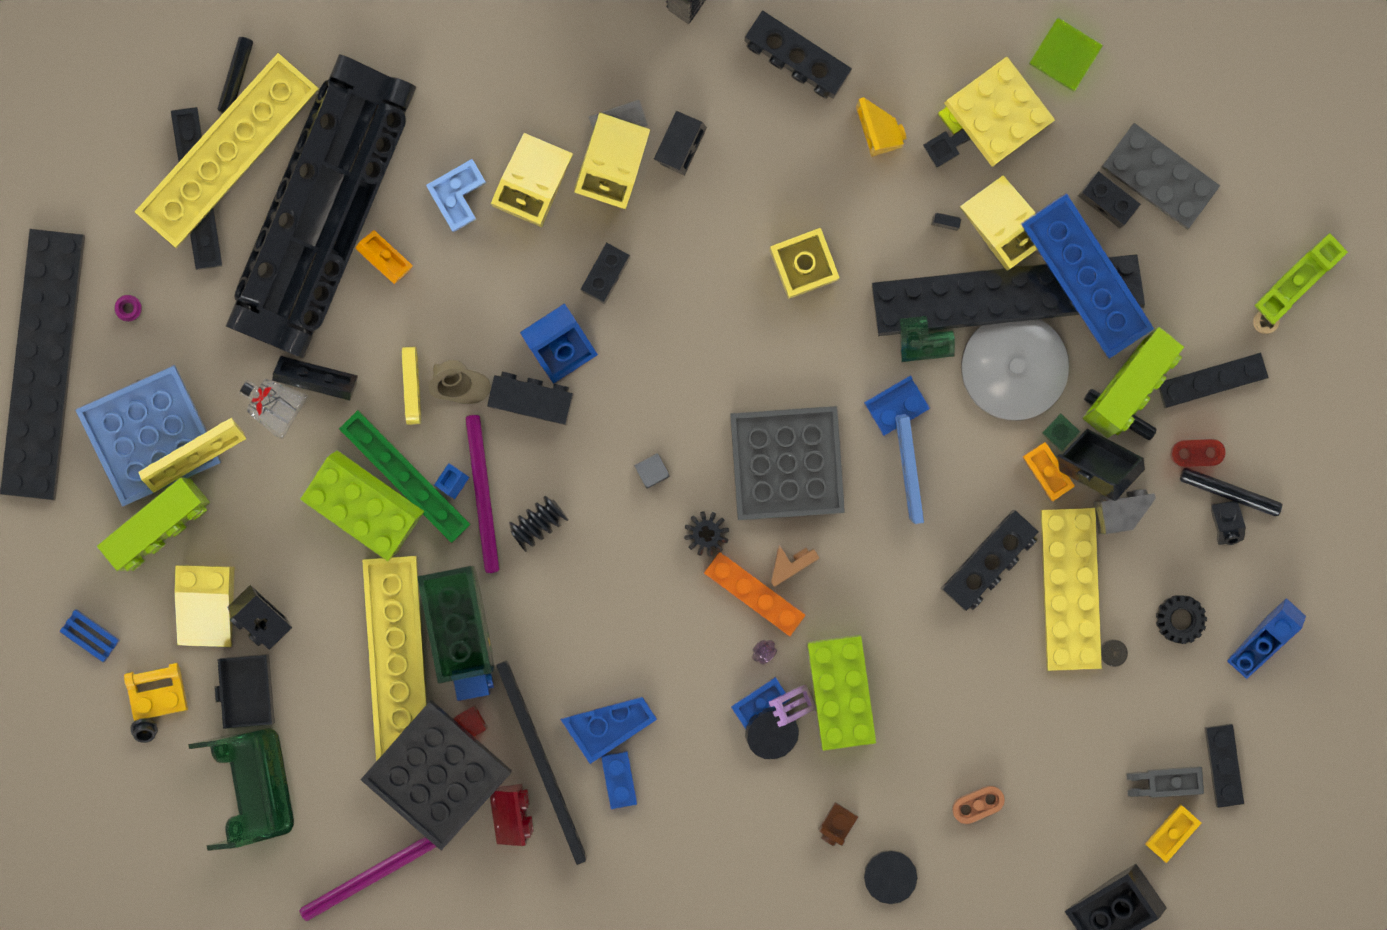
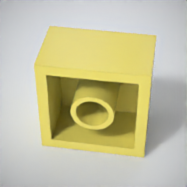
M821 228L770 246V253L788 299L836 282L840 278Z

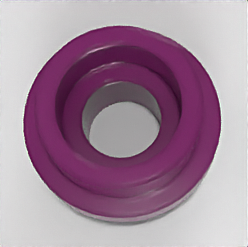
M123 295L116 301L114 309L119 319L131 322L140 316L142 305L135 296ZM132 304L133 311L126 313L124 310L125 305Z

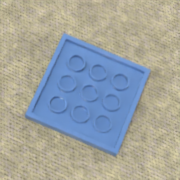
M175 365L75 410L122 507L153 493L141 480L139 471L207 432ZM219 455L182 477L188 478L221 463ZM177 480L173 481L172 483L168 484L167 486H165V487H163V488H166V487L172 485V484H173L174 482H176Z

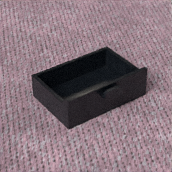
M1088 428L1063 454L1057 455L1060 472L1114 501L1145 470L1143 457Z
M269 654L217 659L219 686H215L216 702H221L223 729L274 724Z

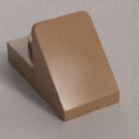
M778 545L771 578L772 585L774 587L818 560L819 556L814 549L808 551L807 548H804L794 554L795 560L790 562L781 546Z

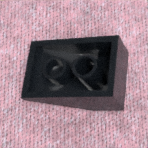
M1134 864L1102 884L1064 912L1077 930H1141L1157 921L1167 907L1138 865Z

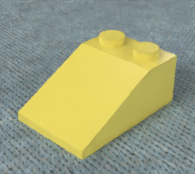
M175 566L177 645L232 647L233 623L230 621L232 615L227 607L233 602L235 567Z

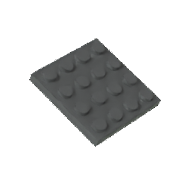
M837 406L730 413L738 520L845 513Z

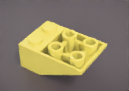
M599 112L574 187V193L626 209L650 129Z
M524 133L500 180L491 205L543 227L573 153Z
M1001 176L960 206L1007 271L1037 250L1020 224L1034 215L1035 211L1004 176Z

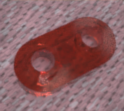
M1216 439L1182 440L1175 443L1170 452L1172 461L1180 467L1215 466L1220 464L1226 455L1224 445ZM1208 448H1212L1215 451L1212 458L1206 455ZM1181 449L1187 450V458L1182 459L1179 452Z

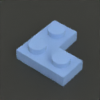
M471 159L426 186L452 232L476 220L463 196L484 185L486 182L475 162Z

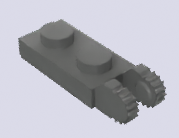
M1201 766L1147 770V772L1126 774L1127 780L1131 781L1148 779L1149 789L1132 788L1128 790L1129 797L1149 796L1154 798L1204 794Z

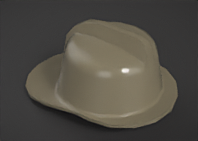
M448 360L441 364H434L433 378L430 380L428 388L430 394L435 398L463 404H473L482 401L489 395L491 384L485 375L468 370L462 362Z

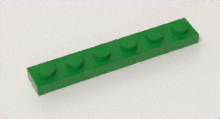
M359 410L339 428L410 502L424 511L423 515L451 543L471 525Z

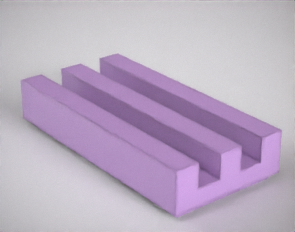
M806 684L769 702L771 707L775 706L776 708L773 714L775 717L779 716L780 721L777 722L779 727L816 709ZM803 692V697L783 707L782 702ZM807 702V707L787 717V711Z

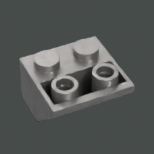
M1147 489L1127 491V497H1119L1116 501L1104 495L1100 496V501L1094 502L1098 533L1110 534L1133 530L1156 499L1155 493L1147 494Z

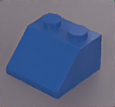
M565 303L520 332L553 384L598 355Z

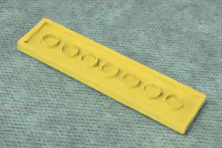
M277 53L135 210V214L173 247L177 248L318 92L319 88Z
M417 556L392 557L389 561H386L384 558L362 560L376 761L427 705Z

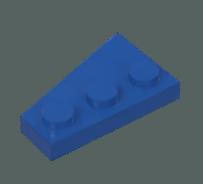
M639 697L561 718L560 720L591 764L656 721L657 718L644 698Z

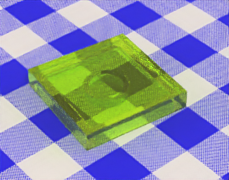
M1057 18L1029 64L1074 92L1103 45L1060 18Z

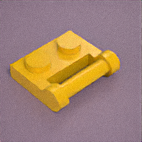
M178 663L169 664V667L138 674L133 672L124 674L134 721L188 710ZM167 678L172 679V686L138 692V684Z

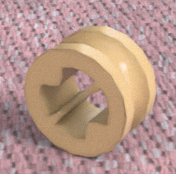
M1258 312L1254 316L1253 325L1259 333H1272L1279 326L1280 321L1278 320L1271 328L1268 326L1262 327L1260 325V322L1263 321L1260 319L1262 313Z

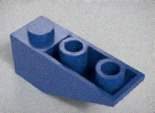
M1286 598L1267 615L1229 657L1227 662L1248 679L1302 629L1306 615Z

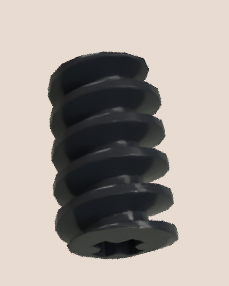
M544 496L545 506L538 502L535 503L537 512L534 513L527 509V519L521 515L517 516L518 526L513 522H509L511 534L525 552H527L525 543L532 547L536 545L534 536L540 540L544 539L542 530L551 534L553 532L551 524L559 528L561 526L560 517L566 521L569 520L554 499L551 500Z

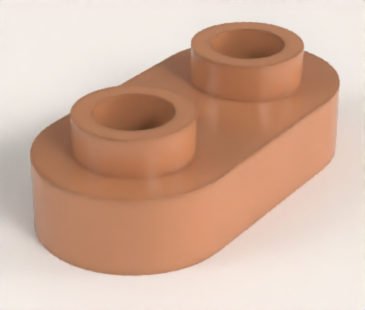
M985 786L955 800L952 806V813L960 823H973L1000 811L1005 802L1004 795L995 786ZM989 794L995 797L994 802L991 804L985 801L986 796ZM963 805L970 806V812L968 814L961 813V807Z

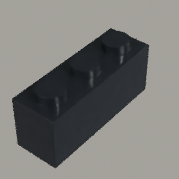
M501 372V376L494 375L487 407L567 425L574 396L573 393L568 392L569 387L554 384L553 388L542 386L543 381L533 378H527V382L516 380L517 375L507 372Z

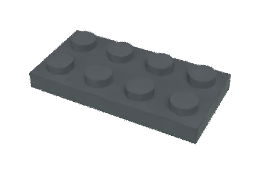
M1135 123L1131 125L1102 165L1103 169L1187 230L1220 187L1218 183Z

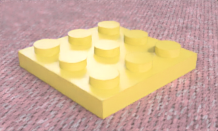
M1005 57L944 102L992 167L1055 121L1008 57Z

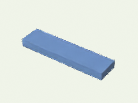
M906 414L896 415L895 420L909 519L914 524L924 523L910 417Z

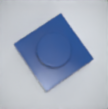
M448 463L434 485L451 498L456 499L470 477Z

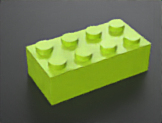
M1160 327L1156 328L1144 337L1082 419L1106 438L1114 434L1118 436L1122 431L1125 432L1135 420L1132 415H1135L1138 410L1141 411L1151 399L1147 395H1150L1154 389L1157 390L1167 377L1163 374H1166L1170 368L1173 369L1182 359L1179 353L1183 350L1184 346Z
M338 450L326 458L300 498L301 501L386 561H389L397 554L424 513L422 509Z
M180 477L98 544L97 548L116 571H134L145 562L144 556L151 553L155 554L166 545L165 539L171 536L176 537L187 528L185 526L187 521L197 520L207 512L205 507L210 501L191 478Z
M855 635L807 642L822 750L875 744L876 737L862 637Z

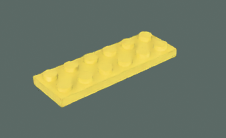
M1095 508L1040 510L1047 670L1102 669Z

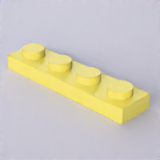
M230 418L155 463L150 464L138 473L141 480L155 493L242 442L246 437L236 422Z

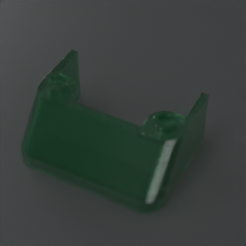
M271 728L259 729L188 744L189 749L210 747L212 757L216 762H230L239 815L230 817L226 822L225 832L227 840L206 845L207 851L242 847L288 834L293 829L294 817L280 739L275 730Z

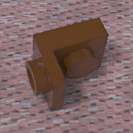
M835 802L818 829L823 834L821 839L832 846H835L836 843L843 846L845 838L858 819V816Z

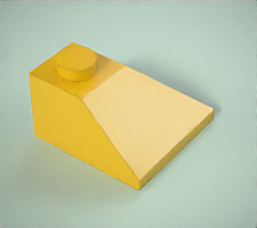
M866 98L858 99L855 107L871 157L902 148L904 145L903 140L907 139L903 125H898L896 118Z

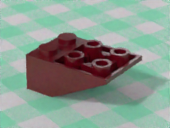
M522 783L498 787L490 796L496 842L500 845L526 846L534 832L532 816H527V808L530 805L528 789L523 790Z

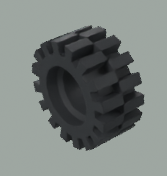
M1172 596L1164 600V603L1158 607L1159 612L1156 613V626L1159 627L1161 635L1165 636L1169 641L1180 644L1192 643L1195 641L1194 639L1200 638L1202 636L1201 632L1206 629V611L1202 608L1199 601L1190 596ZM1178 609H1185L1191 615V623L1184 630L1176 629L1171 622L1173 613Z

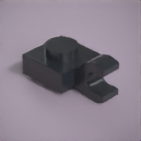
M964 129L952 137H949L945 131L923 144V147L937 169L960 155L956 147L966 143L971 138Z

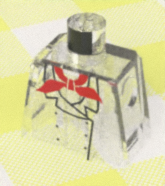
M266 378L260 387L247 380L239 394L251 400L246 411L279 439L284 438L309 396Z

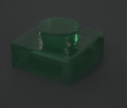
M1059 413L1042 434L1060 451H1063L1080 431L1066 417Z

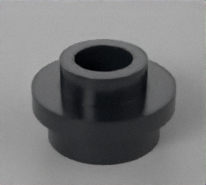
M142 718L133 722L130 730L136 741L146 743L155 738L158 726L153 720Z

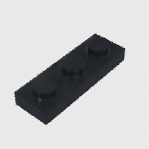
M280 356L272 377V381L349 401L358 380V375Z
M1233 724L1204 727L1216 807L1244 804Z

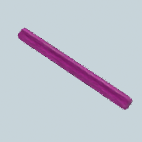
M469 415L465 419L484 569L486 573H495L499 571V562L481 420L479 415Z
M426 837L418 840L303 906L299 910L302 918L305 921H309L431 851L436 846Z

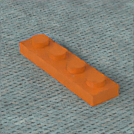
M721 552L717 554L704 572V574L788 636L792 635L806 616Z

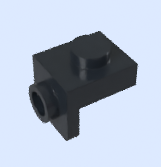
M1230 501L1211 505V513L1217 530L1218 545H1234L1243 541L1246 526L1239 503L1237 501Z

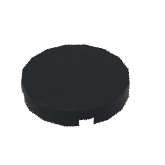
M775 707L765 708L759 714L753 715L746 726L745 738L749 748L756 756L763 759H778L786 756L798 741L799 728L796 720L779 727L777 722L780 721L779 716L775 717L773 714L776 711ZM788 711L786 712L787 717L791 715Z
M895 850L881 851L871 857L864 872L865 886L870 895L879 902L886 904L901 903L909 898L916 888L918 879L916 867L911 859L902 852Z

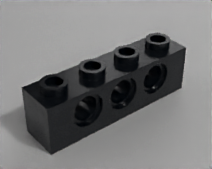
M763 10L744 39L748 43L746 47L757 55H760L762 52L770 58L769 62L780 70L785 67L792 72V78L801 84L808 82L815 87L813 91L825 99L828 96L832 99L835 98L852 71L851 67ZM776 36L781 40L782 45L776 49L770 48L767 45V39ZM793 51H800L804 56V60L800 63H793L789 58V54ZM816 65L823 66L826 69V75L822 78H817L812 74L811 69Z
M1012 510L940 589L963 610L967 611L969 608L974 610L984 599L981 597L987 588L990 590L994 589L1001 581L999 575L1005 568L1010 571L1020 560L1017 555L1023 549L1028 551L1037 542L1038 539L1035 536L1039 531L1016 510ZM1009 534L1013 535L1016 539V546L1012 550H1007L1003 546V539ZM990 554L998 558V565L993 570H989L985 566V558ZM976 574L980 578V585L972 590L967 586L966 581L970 575Z

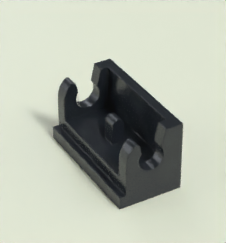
M676 111L654 160L659 162L660 165L685 176L707 127L702 121Z

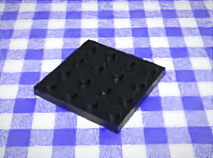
M430 700L360 780L442 851L505 781L512 770L434 701Z

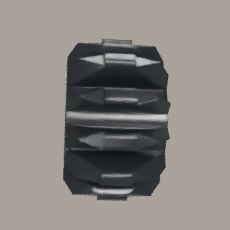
M702 511L700 512L701 522L695 516L691 517V520L696 524L695 528L685 525V529L693 531V534L685 535L684 539L690 540L694 538L695 542L691 543L688 548L692 550L697 544L700 545L697 552L699 556L702 555L704 547H707L708 556H713L711 546L714 545L717 551L721 552L723 549L717 542L720 540L723 543H728V539L720 537V533L729 532V528L719 529L718 526L723 524L725 520L721 518L715 524L713 520L716 517V513L712 512L708 521L706 520L705 512ZM708 526L709 530H714V537L710 536L712 538L711 541L705 542L703 537H699V531H703L702 527Z

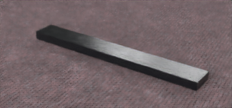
M503 661L498 663L496 667L576 865L586 862L587 855L509 662Z

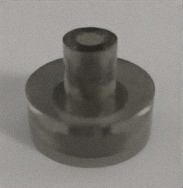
M1114 639L1103 643L1101 646V660L1105 664L1117 667L1126 661L1128 650L1124 643Z

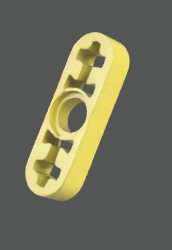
M402 347L406 424H421L417 348Z

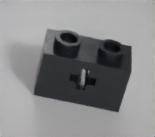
M1099 171L1093 175L1078 195V197L1118 228L1123 227L1141 205Z
M606 242L582 285L581 291L605 304L631 258L630 255Z
M251 585L227 607L232 615L230 621L239 630L245 628L249 632V638L257 646L263 644L270 650L292 629L287 617Z

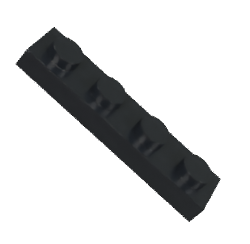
M1257 353L1165 380L1159 387V392L1164 408H1168L1269 377L1262 354Z

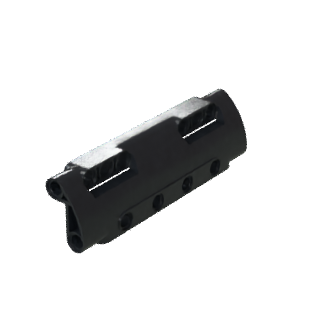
M338 55L329 79L323 82L318 91L239 280L234 295L236 302L226 327L304 359L313 333L322 325L401 137L406 124L405 112L417 88L415 85L402 79L385 75L347 56ZM377 105H379L378 108H377V110H376V113H375V115H374V118H373V120H372V122H371V125H370V127H369V130H368V132H367V134H366V137H365V139H364V142H363V144H362V146H361V149H360V151H359V154H358V156H357V158H356V161H355V163H354V166H353L352 170L350 171V168H351L352 163H353V161H354V159H355V156H356L357 151H358V149H359V147H360V144H361L362 139H363V137H364V135H365V132H366V130H367V128H368V125H369L370 120H371V118H372V116H373V113H374V111H375V108H376ZM392 113L394 121L392 125L388 126L386 119ZM324 114H326L328 117V124L323 128L321 126L320 120L321 117ZM379 138H382L384 144L382 149L378 151L376 142ZM372 162L373 171L370 175H367L366 166ZM306 164L308 167L307 174L301 177L300 167ZM283 213H286L287 222L285 225L280 226L279 218ZM315 253H317V254H316V257H315V259H314V261H313V264H312V266H311V269H310V271H309V273H308V276H307V278H306V281H305V283H304V285H303V288H302V290H301V293H300V295H299V297H298V300H297V302H296V305H295V307H294V309H293V312H292V314H291V317H290V319H288L289 314H290V312H291V310H292V307H293V305H294V302H295V300H296V298H297V295H298V293H299V290H300V288H301V286H302V283H303V281H304V278H305V276H306V274H307V271H308V269H309V266H310V264H311V262H312V259H313ZM331 261L332 270L326 274L324 270L325 265ZM262 263H265L267 266L266 272L260 276L258 268ZM318 286H321L322 294L316 299L314 291ZM311 311V320L305 323L304 315L306 312Z

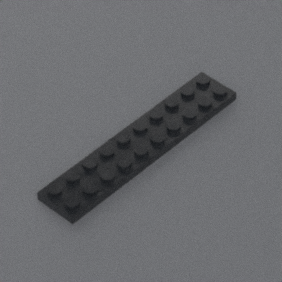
M37 229L29 230L0 488L1 495L56 500L85 235Z
M1138 255L1108 257L1139 306L1144 308L1145 300ZM1047 264L1013 267L1008 271L1004 268L872 283L878 337L1079 315Z

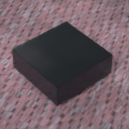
M935 213L931 225L957 231L960 228L961 219L955 216Z

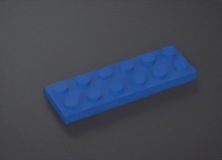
M1065 193L1020 223L1107 358L1110 359L1154 329L1068 194Z

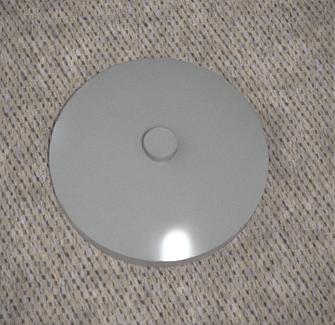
M1040 319L981 325L972 334L965 346L961 361V373L969 396L986 413L1004 420H1024L1045 412L1058 400L1067 383L1069 360L1060 336L1051 326Z

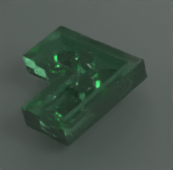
M927 316L900 319L901 362L955 357L954 332L928 334Z

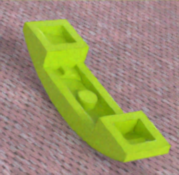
M1331 233L1327 234L1294 264L1254 306L1274 325L1348 251Z

